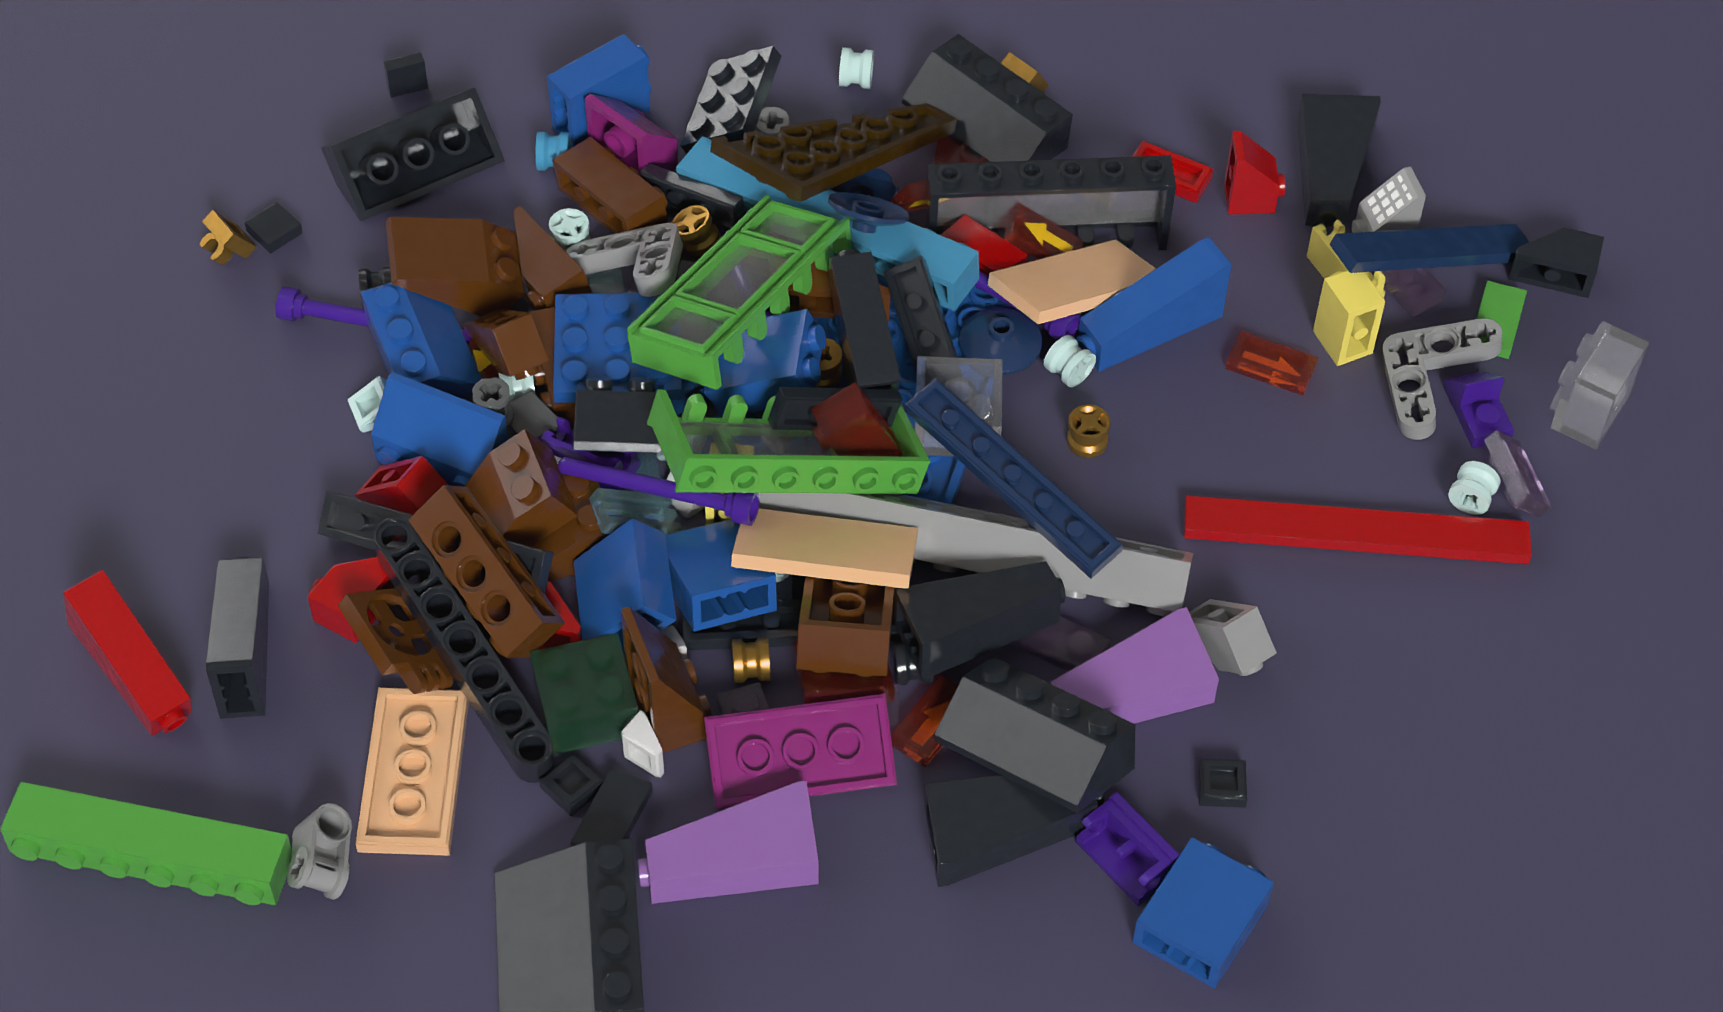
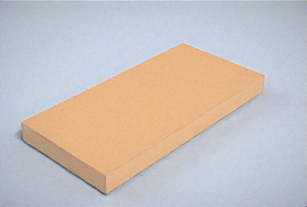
M1115 239L990 272L988 286L1035 323L1042 324L1095 309L1156 268Z
M759 509L752 526L740 524L732 552L731 567L906 589L909 588L919 528Z
M378 687L355 844L357 853L450 856L469 701L461 690L438 689L436 691L413 694L409 688Z

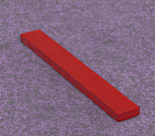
M1187 495L1185 499V539L1529 565L1532 556L1529 521Z

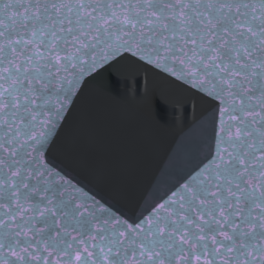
M589 376L586 378V382H578L573 450L661 453V447L651 426L647 425V421L657 390H664V385L655 384V379L647 377L630 378L629 384L612 383V378L607 376Z

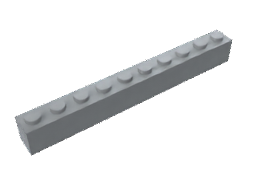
M759 493V509L919 528L913 563H916V559L933 563V568L940 571L958 572L959 568L975 571V574L1047 561L1055 577L1062 579L1067 597L1083 599L1088 594L1103 597L1104 603L1115 607H1129V603L1147 606L1146 611L1159 616H1168L1183 608L1194 553L1116 538L1123 544L1122 552L1090 579L1022 518L903 494Z

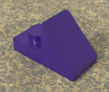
M1478 372L1443 380L1442 385L1472 448L1511 441L1514 429L1499 399L1504 383L1503 376Z

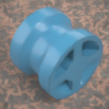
M542 131L537 132L535 150L537 171H546L549 167H554L553 159L571 149L570 132H561L558 136H550L547 132Z

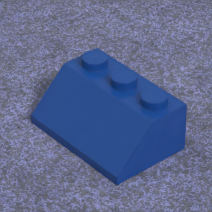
M392 282L361 292L367 323L389 375L391 372H395L459 398L473 395L472 388L482 378L451 305L393 285Z
M391 372L385 385L371 437L375 458L382 465L424 456L448 485L464 487L489 452L508 440L505 415Z

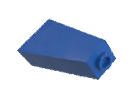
M1210 237L1200 240L1082 316L1079 321L1078 337H1076L1078 347L1082 350L1088 349L1095 354L1096 363L1094 367L1100 372L1223 317L1232 264Z

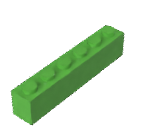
M20 782L0 828L9 851L24 860L33 861L41 858L56 861L61 866L76 870L85 867L100 870L113 878L130 876L145 879L150 884L158 887L175 885L190 888L195 893L203 896L220 894L235 897L238 901L248 905H259L260 903L277 905L287 878L292 852L288 834Z

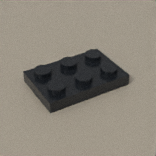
M774 46L750 50L743 55L729 59H720L711 64L680 145L686 154L702 136L710 140L715 137L725 136L728 142L743 140L745 132L755 131L782 57Z

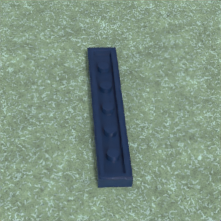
M1517 224L1337 233L1330 242V246L1350 273L1513 263L1517 248L1530 241Z
M933 379L905 403L904 411L1090 579L1122 552L1123 544L939 380Z

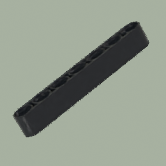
M391 517L383 520L378 524L374 534L379 564L514 773L523 781L529 783L540 782L539 780L553 769V743L551 737L413 526L407 520L400 517ZM392 541H402L405 543V545L397 549L386 547ZM415 575L428 577V579L421 583L408 581L409 578ZM438 609H445L451 612L443 618H435L430 615ZM459 644H469L474 647L467 653H457L453 650ZM482 679H492L497 683L489 689H482L475 685ZM506 714H514L520 718L517 723L512 725H505L498 721L499 718ZM529 750H538L544 756L536 761H528L522 757V754Z

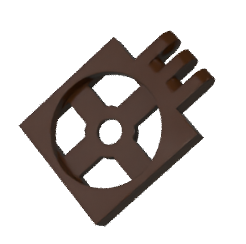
M395 588L345 595L338 604V607L382 675L399 673L413 694L448 689L452 686V675ZM400 605L410 621L403 622L396 618L389 606ZM367 609L372 611L379 622L378 625L371 626ZM389 626L399 630L402 637L395 636L390 631ZM422 638L430 651L420 655L411 640Z

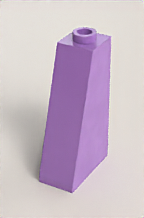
M1186 607L1178 609L1051 681V684L1135 724L1214 703L1219 678Z
M807 781L795 782L645 840L647 858L638 859L640 887L650 886L652 904L819 884V860Z

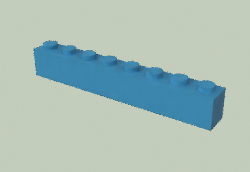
M703 136L676 166L678 174L743 197L746 213L765 195H770V201L773 200L825 215L839 221L847 218L828 204L829 195L837 192L829 189L802 202L792 200L785 193L768 184L759 182L756 177L711 153L712 140ZM850 219L852 249H857L860 253L872 252L877 278L887 282L884 271L922 256L926 260L940 305L955 311L979 280V251L972 249L964 243L955 242L936 234L928 228H922L910 222L895 226H877L875 233H864L851 227L853 220ZM791 240V242L801 246L804 244L801 242Z

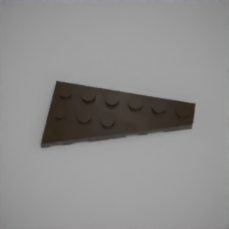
M928 103L887 109L886 117H869L866 113L852 115V122L837 124L838 121L832 118L780 127L779 134L762 135L758 131L745 132L743 140L728 142L725 136L712 138L710 152L756 177L759 182L768 184L785 193L788 198L802 202L955 133L957 118Z

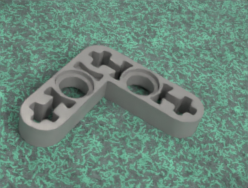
M662 223L581 241L569 247L566 253L584 270L585 275L635 264L633 277L638 292L641 296L650 297L664 293L675 283L683 243L676 224Z
M1475 319L1399 332L1385 339L1383 343V364L1398 427L1405 437L1421 440L1429 437L1436 429V408L1426 370L1495 358L1502 350V328L1497 322L1491 319ZM1486 336V339L1490 342L1482 343L1478 337ZM1465 338V345L1467 347H1461V339ZM1444 340L1454 345L1447 352H1437L1431 347L1435 342ZM1404 350V353L1407 355V365H1400L1399 354L1396 351ZM1405 380H1415L1421 385L1420 388L1412 392H1405L1398 388V385ZM1418 405L1422 422H1415L1411 414V407Z

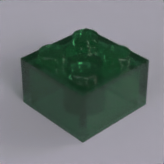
M618 633L529 652L533 682L544 726L553 743V755L622 739V731L637 715L638 706Z

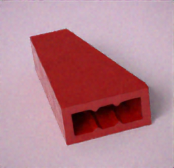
M101 570L64 591L67 624L150 735L153 736L162 730L165 733H169L183 725L188 719L187 715L191 713V698L105 572Z

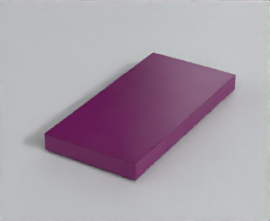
M886 694L704 717L715 809L733 807L800 781H807L809 796L897 785Z

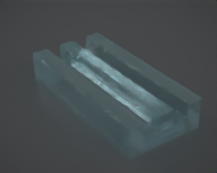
M597 488L589 498L601 533L611 534L632 518L664 532L665 535L682 531L681 524L673 522L677 517L675 509L668 508L672 503V500L669 498L642 492Z

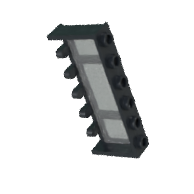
M1171 155L928 164L925 228L934 231L936 234H942L960 218L967 215L990 231L997 232L998 236L1015 246L1014 232L1030 231L1024 222L1047 224L1046 230L1054 234V230L1076 229L1078 246L1080 248L1094 245V229L1116 228L1117 241L1127 248H1131L1134 244V227L1155 226L1158 249L1167 250L1176 190ZM1043 240L1042 245L1038 241V247L1042 251L1048 252L1054 248L1052 244Z

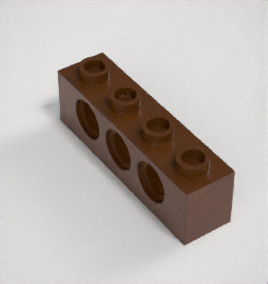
M443 485L408 520L428 551L432 553L440 564V569L449 583L456 587L465 599L464 605L470 615L480 621L490 634L489 641L491 645L506 658H529L565 624L554 606L467 487ZM460 533V535H461V543H460V546H459V548H458V545H457V537H458V534ZM483 567L485 568L486 572L484 581H482L481 572ZM509 601V603H510V613H509V615L507 616V614H506V604H507V602Z

